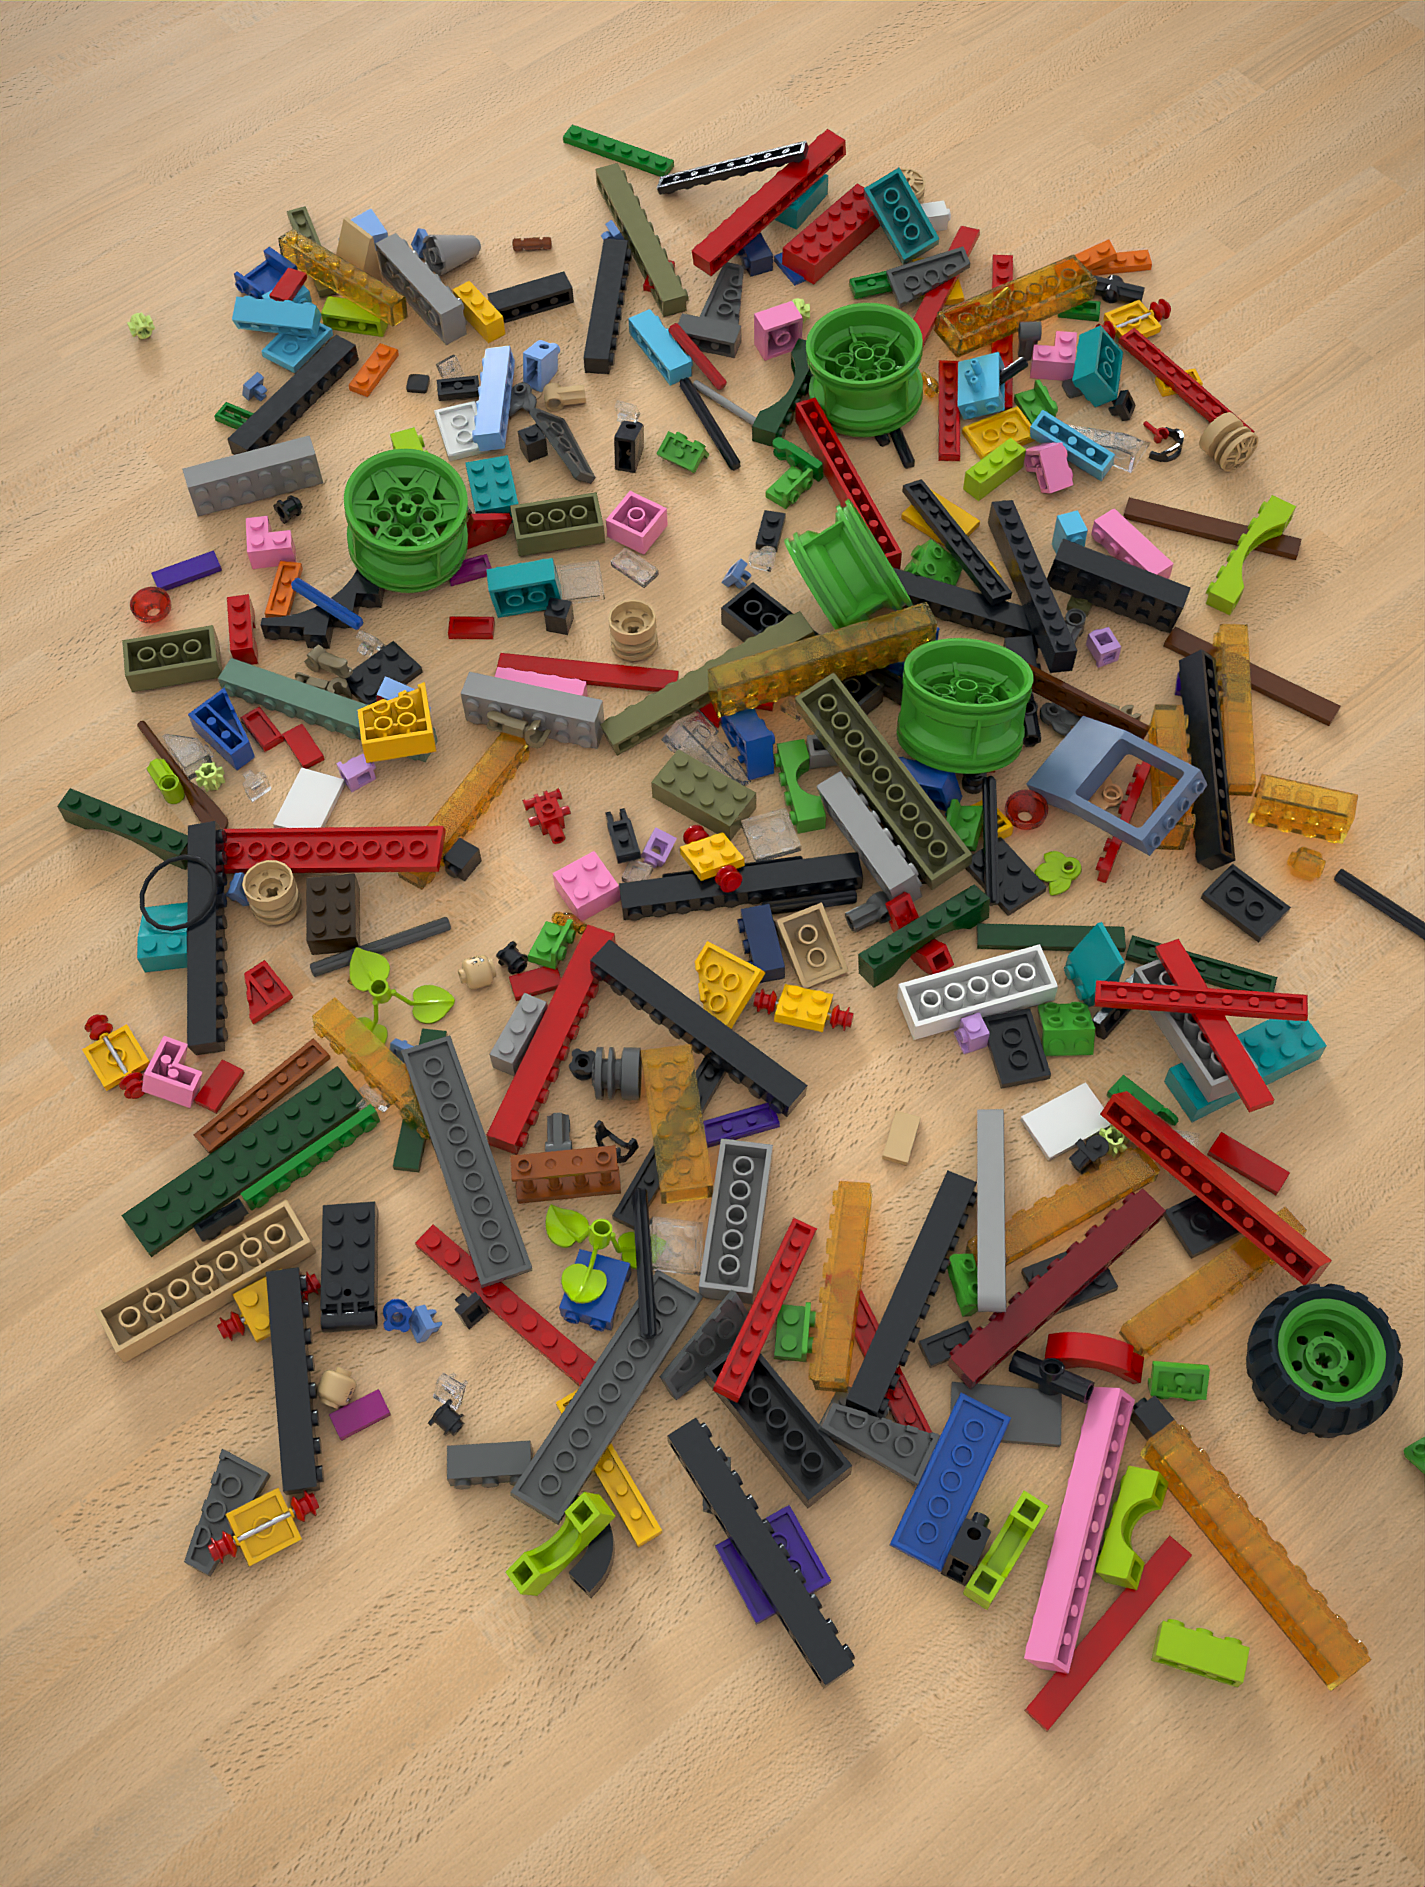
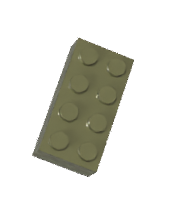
M597 492L510 506L519 556L605 543L604 525Z
M213 625L122 640L125 677L132 692L215 679L222 673L219 640Z
M679 749L651 782L652 797L716 834L723 832L730 841L756 809V792Z

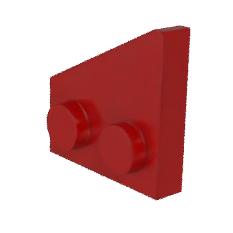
M470 514L466 524L468 532L467 550L505 536L512 522L510 514Z
M265 960L244 973L250 1011L249 1018L253 1025L293 999L292 993Z

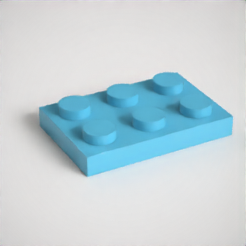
M320 323L317 338L278 334L261 351L262 356L296 373L333 336L332 328Z

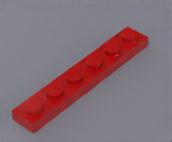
M1142 761V764H1136L1132 775L1136 779L1134 783L1129 782L1125 793L1129 797L1127 801L1122 800L1118 810V814H1121L1120 819L1129 824L1152 766ZM1114 836L1112 839L1107 838L1103 849L1107 853L1105 858L1100 856L1095 869L1099 871L1097 881L1107 883L1123 842Z

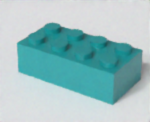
M900 167L864 188L865 199L903 265L939 245L940 238Z

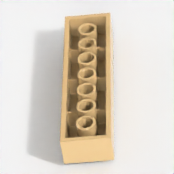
M285 1200L94 1308V1311L116 1354L126 1363L235 1300L232 1294L266 1277V1272L289 1269L312 1256L316 1251L288 1201Z

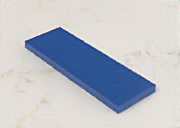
M960 1393L889 1546L939 1572L942 1571L952 1545L970 1510L1011 1417Z

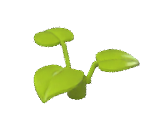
M356 947L350 961V980L356 989L370 992L374 999L372 1002L374 1005V1020L372 1022L367 1017H360L349 1024L345 1034L348 1055L353 1058L367 1057L375 1054L385 1045L388 1031L385 1026L377 1024L379 1020L378 1005L387 1003L392 996L397 997L410 1006H414L412 1010L414 1017L424 1024H432L441 1020L455 1004L454 997L441 987L423 985L414 990V1001L407 999L397 993L395 989H391L386 979L390 973V965L386 958L378 953Z
M552 1204L549 1206L545 1227L551 1242L559 1247L569 1248L575 1241L582 1243L589 1236V1243L593 1247L588 1267L583 1264H572L562 1273V1288L571 1301L582 1304L589 1303L603 1294L607 1284L606 1275L600 1270L593 1269L598 1250L607 1247L610 1241L615 1251L622 1253V1261L630 1263L631 1268L637 1269L634 1232L622 1234L618 1238L617 1243L615 1239L616 1234L612 1232V1225L608 1220L597 1219L589 1226L588 1220L582 1214L573 1210L559 1208ZM650 1235L653 1265L666 1248L667 1243L660 1238Z

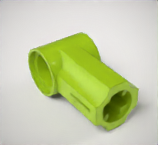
M156 758L151 761L146 769L161 791L165 801L170 804L180 803L184 799L185 793L178 777L172 772L164 759Z

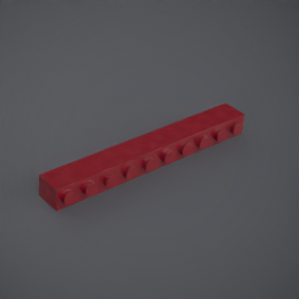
M1143 1188L1136 1194L1131 1192L1122 1201L1124 1205L1121 1208L1110 1210L1103 1218L1105 1222L1099 1227L1096 1224L1093 1225L1085 1233L1084 1236L1086 1238L1080 1244L1075 1241L1066 1250L1067 1255L1064 1258L1053 1260L1047 1267V1273L1042 1277L1039 1274L1028 1283L1027 1286L1029 1288L1023 1294L1020 1291L1017 1292L1008 1301L1010 1305L1006 1308V1312H994L988 1319L990 1323L984 1328L981 1326L977 1327L969 1335L970 1340L964 1346L961 1343L955 1346L949 1353L951 1356L948 1363L949 1368L971 1390L1162 1220L1166 1210Z

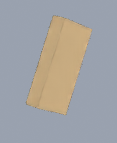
M896 1110L882 1159L905 1166L908 1165L921 1117Z

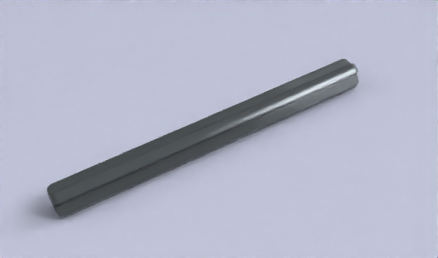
M442 917L367 943L358 948L383 954L449 931L451 925L447 917ZM355 948L311 963L312 975L317 977L350 965Z

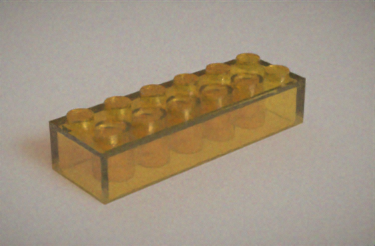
M1155 704L1149 724L1151 728L1148 732V742L1191 764V754H1187L1190 736L1185 732V729L1188 727V715L1184 714V705ZM1151 766L1150 769L1152 813L1179 781L1154 766ZM1194 802L1156 849L1184 850L1186 841H1190L1191 828L1194 829L1195 814H1191Z
M691 1044L640 1050L661 1204L710 1198L713 1195V1181Z

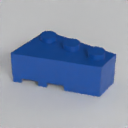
M225 687L188 714L194 730L236 770H239L255 758L248 737Z
M746 700L720 706L721 726L731 747H737L740 756L737 758L739 763H745L748 781L774 774L773 744H775V736L771 730H768L764 720L758 717L755 708L751 707Z
M899 757L938 809L947 811L952 799H957L960 803L963 796L955 773L929 767L917 760Z

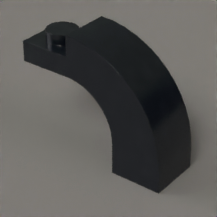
M610 1523L588 1544L585 1555L569 1572L571 1580L590 1598L603 1586L613 1566L615 1543Z

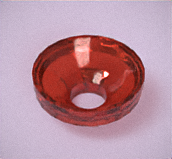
M159 587L143 588L136 592L130 600L132 614L138 621L143 623L161 621L169 614L172 606L169 594ZM157 608L160 610L155 616L148 615L151 609Z
M1019 790L1007 798L1005 816L1016 828L1032 830L1045 822L1049 809L1048 803L1038 792ZM1027 812L1032 818L1029 821H1023L1018 817V814Z

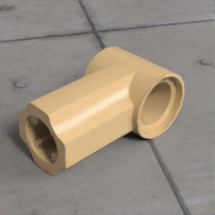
M548 383L543 388L545 407L549 411H559L564 405L586 403L584 385L561 387L558 383Z

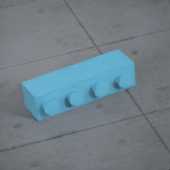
M252 296L236 297L232 321L238 329L317 338L322 314L317 306L310 302L299 304L290 300L281 302L271 298H264L263 300Z
M648 309L628 318L629 334L670 386L680 382L681 379L692 376L691 367L693 362L691 357L684 353L682 347L669 333V329H665L659 316H655Z
M1044 410L1040 412L1030 426V437L1040 444L1063 443L1068 454L1067 460L1100 481L1103 480L1114 464V453Z

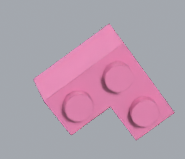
M1056 331L1054 346L1034 345L1030 378L1060 381L1071 379L1075 367L1077 332Z
M1041 443L1026 449L1024 460L1026 472H1036L1041 493H1053L1073 485V473L1068 466V454L1063 443Z
M268 516L246 518L247 554L252 569L275 567L279 565L280 561L296 562V549L291 530L272 532Z
M163 1036L144 1073L143 1092L191 1108L200 1089L202 1072L184 1066L188 1044Z

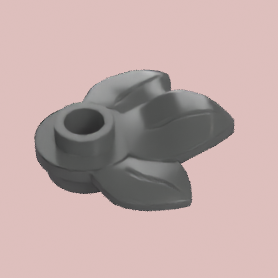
M522 382L512 388L509 417L521 408L530 412L536 407L537 399L532 394L529 384Z
M1053 702L1045 703L1040 708V719L1042 722L1052 725L1054 731L1064 736L1071 731L1070 726H1075L1082 718Z

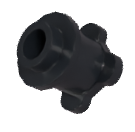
M292 495L288 496L287 500L283 502L278 500L273 505L274 510L278 513L280 520L284 524L294 515H301V509L303 508L301 501Z
M511 941L496 954V957L499 959L498 963L501 966L506 965L510 974L521 973L528 965V956L519 952L515 941Z
M578 1048L574 1049L571 1053L573 1058L569 1064L570 1071L578 1080L591 1079L592 1063L596 1053L592 1050L586 1052Z
M448 1399L446 1403L440 1406L428 1422L430 1426L436 1423L444 1431L445 1436L450 1433L453 1436L456 1435L465 1424L462 1421L464 1415H459L450 1406L453 1403L452 1399Z

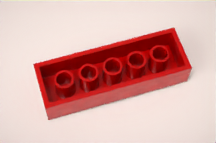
M857 183L783 247L782 265L814 285L881 225L864 197L865 187Z

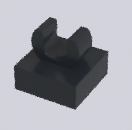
M1121 390L1118 398L1112 401L1114 406L1108 409L1112 416L1119 414L1122 421H1128L1136 405L1129 390Z
M476 1292L472 1293L469 1297L461 1293L455 1299L459 1305L454 1310L468 1329H471L489 1313L483 1300Z

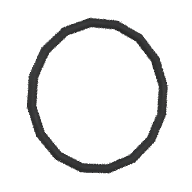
M180 855L165 860L147 876L140 891V910L145 920L161 930L175 931L188 928L202 919L212 906L217 893V876L211 865L198 856ZM180 860L197 861L205 866L212 877V892L207 905L196 917L186 923L175 926L158 924L149 917L145 909V892L149 882L160 869Z

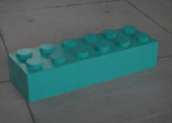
M1269 1019L1237 1035L1257 1064L1258 1072L1266 1085L1320 1059L1327 1046L1308 1019L1307 1021ZM1182 1062L1169 1068L1164 1080L1191 1122L1240 1099L1236 1091L1208 1103Z

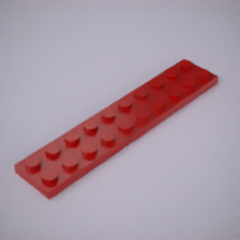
M444 826L224 829L227 835V842L224 843V851L227 856L224 872L225 874L240 872L246 874L251 867L266 860H277L285 863L292 873L439 872L446 830Z

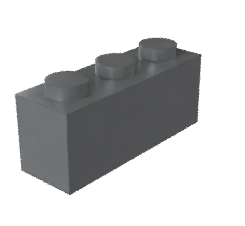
M682 313L678 324L702 352L735 358L742 341L741 325Z
M531 1441L447 1446V1480L450 1486L460 1490L469 1489L471 1485L482 1484L486 1488H493L499 1486V1483L510 1482V1485L515 1486L533 1459Z

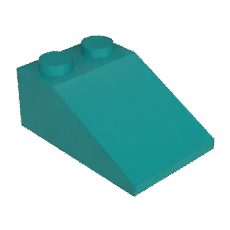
M187 902L145 907L149 917L158 924L175 926L187 922ZM142 914L137 937V959L145 973L187 968V928L175 931L157 929L148 923Z
M1102 922L1097 923L1068 955L1064 967L1067 979L1072 980L1075 985L1078 999L1080 1001L1083 1000L1088 1007L1095 1005L1096 980L1119 982L1125 965L1122 956Z

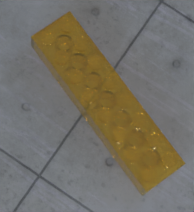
M1073 254L937 312L934 331L958 358L1018 332L1019 322L1043 321L1093 299L1098 280Z

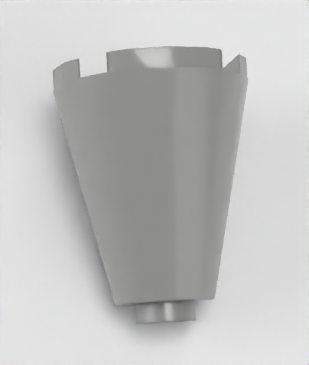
M428 235L423 239V243H426V249H423L425 262L429 265L431 271H434L438 276H442L476 257L481 250L480 241L474 235Z

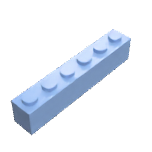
M510 346L488 348L485 351V358H482L483 372H480L479 401H476L477 415L474 416L475 430L472 431L473 441L478 444L480 451L505 448L515 369V359Z

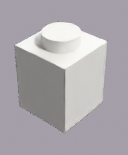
M944 200L920 204L935 231L947 230L948 221L951 220L950 209L946 208Z

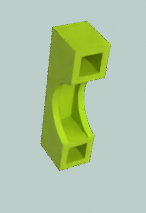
M1128 1465L1126 1474L1121 1478V1490L1118 1500L1113 1504V1516L1109 1527L1105 1530L1104 1545L1101 1554L1097 1556L1095 1572L1106 1583L1134 1590L1138 1588L1145 1562L1134 1552L1131 1536L1134 1526L1141 1517L1162 1508L1169 1483L1159 1471Z
M1025 1490L1023 1491L990 1549L966 1585L963 1595L988 1610L1049 1507Z
M583 1492L565 1511L566 1518L561 1528L539 1547L524 1552L508 1568L505 1573L520 1594L538 1596L616 1517L599 1494Z

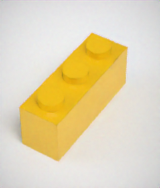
M470 281L452 289L453 295L456 298H460L463 302L465 319L488 344L506 335L503 316Z

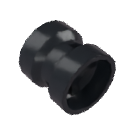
M987 772L963 774L961 785L964 791L969 794L982 792V779L987 776Z

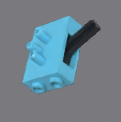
M999 352L958 362V408L963 419L966 420L1004 411L1005 382L1028 367L1026 359L1021 357L1005 368Z

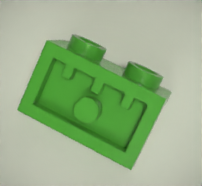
M1040 379L1035 380L1034 389L1014 394L1015 404L1031 425L1042 410L1056 417L1058 412L1057 403L1051 399L1047 387L1043 386Z
M668 431L656 454L695 474L703 457L708 458L709 456L705 449L706 446L696 440L694 442L688 441V437L680 432L674 434Z
M792 465L766 490V498L787 509L791 504L797 502L805 490L807 491L811 488L813 484V470L808 468L805 472H802Z
M952 799L950 807L946 811V820L969 851H976L983 826V806H961L957 799Z
M568 919L565 926L546 921L528 954V962L556 970L559 962L564 961L568 944L574 942L576 930L573 929V920Z
M953 1254L949 1257L951 1264L947 1267L949 1278L962 1317L972 1316L978 1311V1268L973 1254Z
M806 1302L805 1306L782 1304L777 1318L774 1359L806 1362L807 1353H813L814 1337L808 1336L809 1327L815 1328L816 1311H811V1302Z
M1153 1361L1151 1378H1148L1147 1383L1150 1395L1156 1396L1159 1399H1169L1172 1397L1183 1398L1187 1401L1206 1400L1210 1369L1208 1365Z

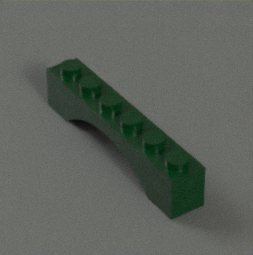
M799 338L791 352V369L794 374L792 386L778 402L759 412L752 425V441L773 447L772 440L777 437L784 439L787 425L790 426L793 421L796 403L801 402L802 396L807 395L810 379L813 376L807 364L806 340Z
M70 788L57 806L66 822L83 829H100L122 836L149 850L163 861L180 855H188V835ZM180 860L170 864L186 870L188 860Z
M975 884L859 953V974L873 988L893 977L915 952L931 940L953 930L972 929L977 923L988 919L990 898Z

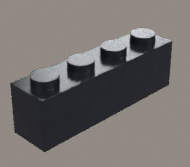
M564 271L487 294L488 301L503 316L504 323L574 303L573 288Z

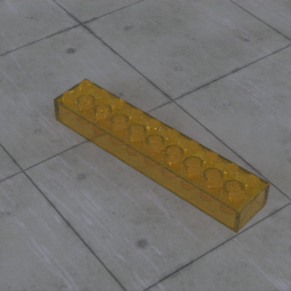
M924 602L709 668V698L718 718L730 716L745 709H753L764 703L775 702L790 695H798L833 672L842 681L845 678L862 675L877 668H885L893 663L904 662L914 649L925 643L935 641L937 621L928 603Z
M1173 1420L1148 1439L1140 1455L1152 1470L1159 1471L1168 1481L1167 1489L1330 1691L1334 1690L1372 1660L1367 1655L1369 1653L1368 1649L1359 1639H1354L1349 1633L1344 1619L1331 1611L1327 1606L1328 1602L1325 1596L1319 1590L1312 1588L1302 1568L1298 1565L1294 1566L1287 1557L1288 1553L1284 1546L1271 1538L1267 1533L1268 1528L1260 1518H1255L1248 1510V1503L1240 1494H1235L1230 1488L1227 1477L1221 1471H1216L1210 1463V1457L1201 1447L1198 1448L1193 1443L1187 1428Z

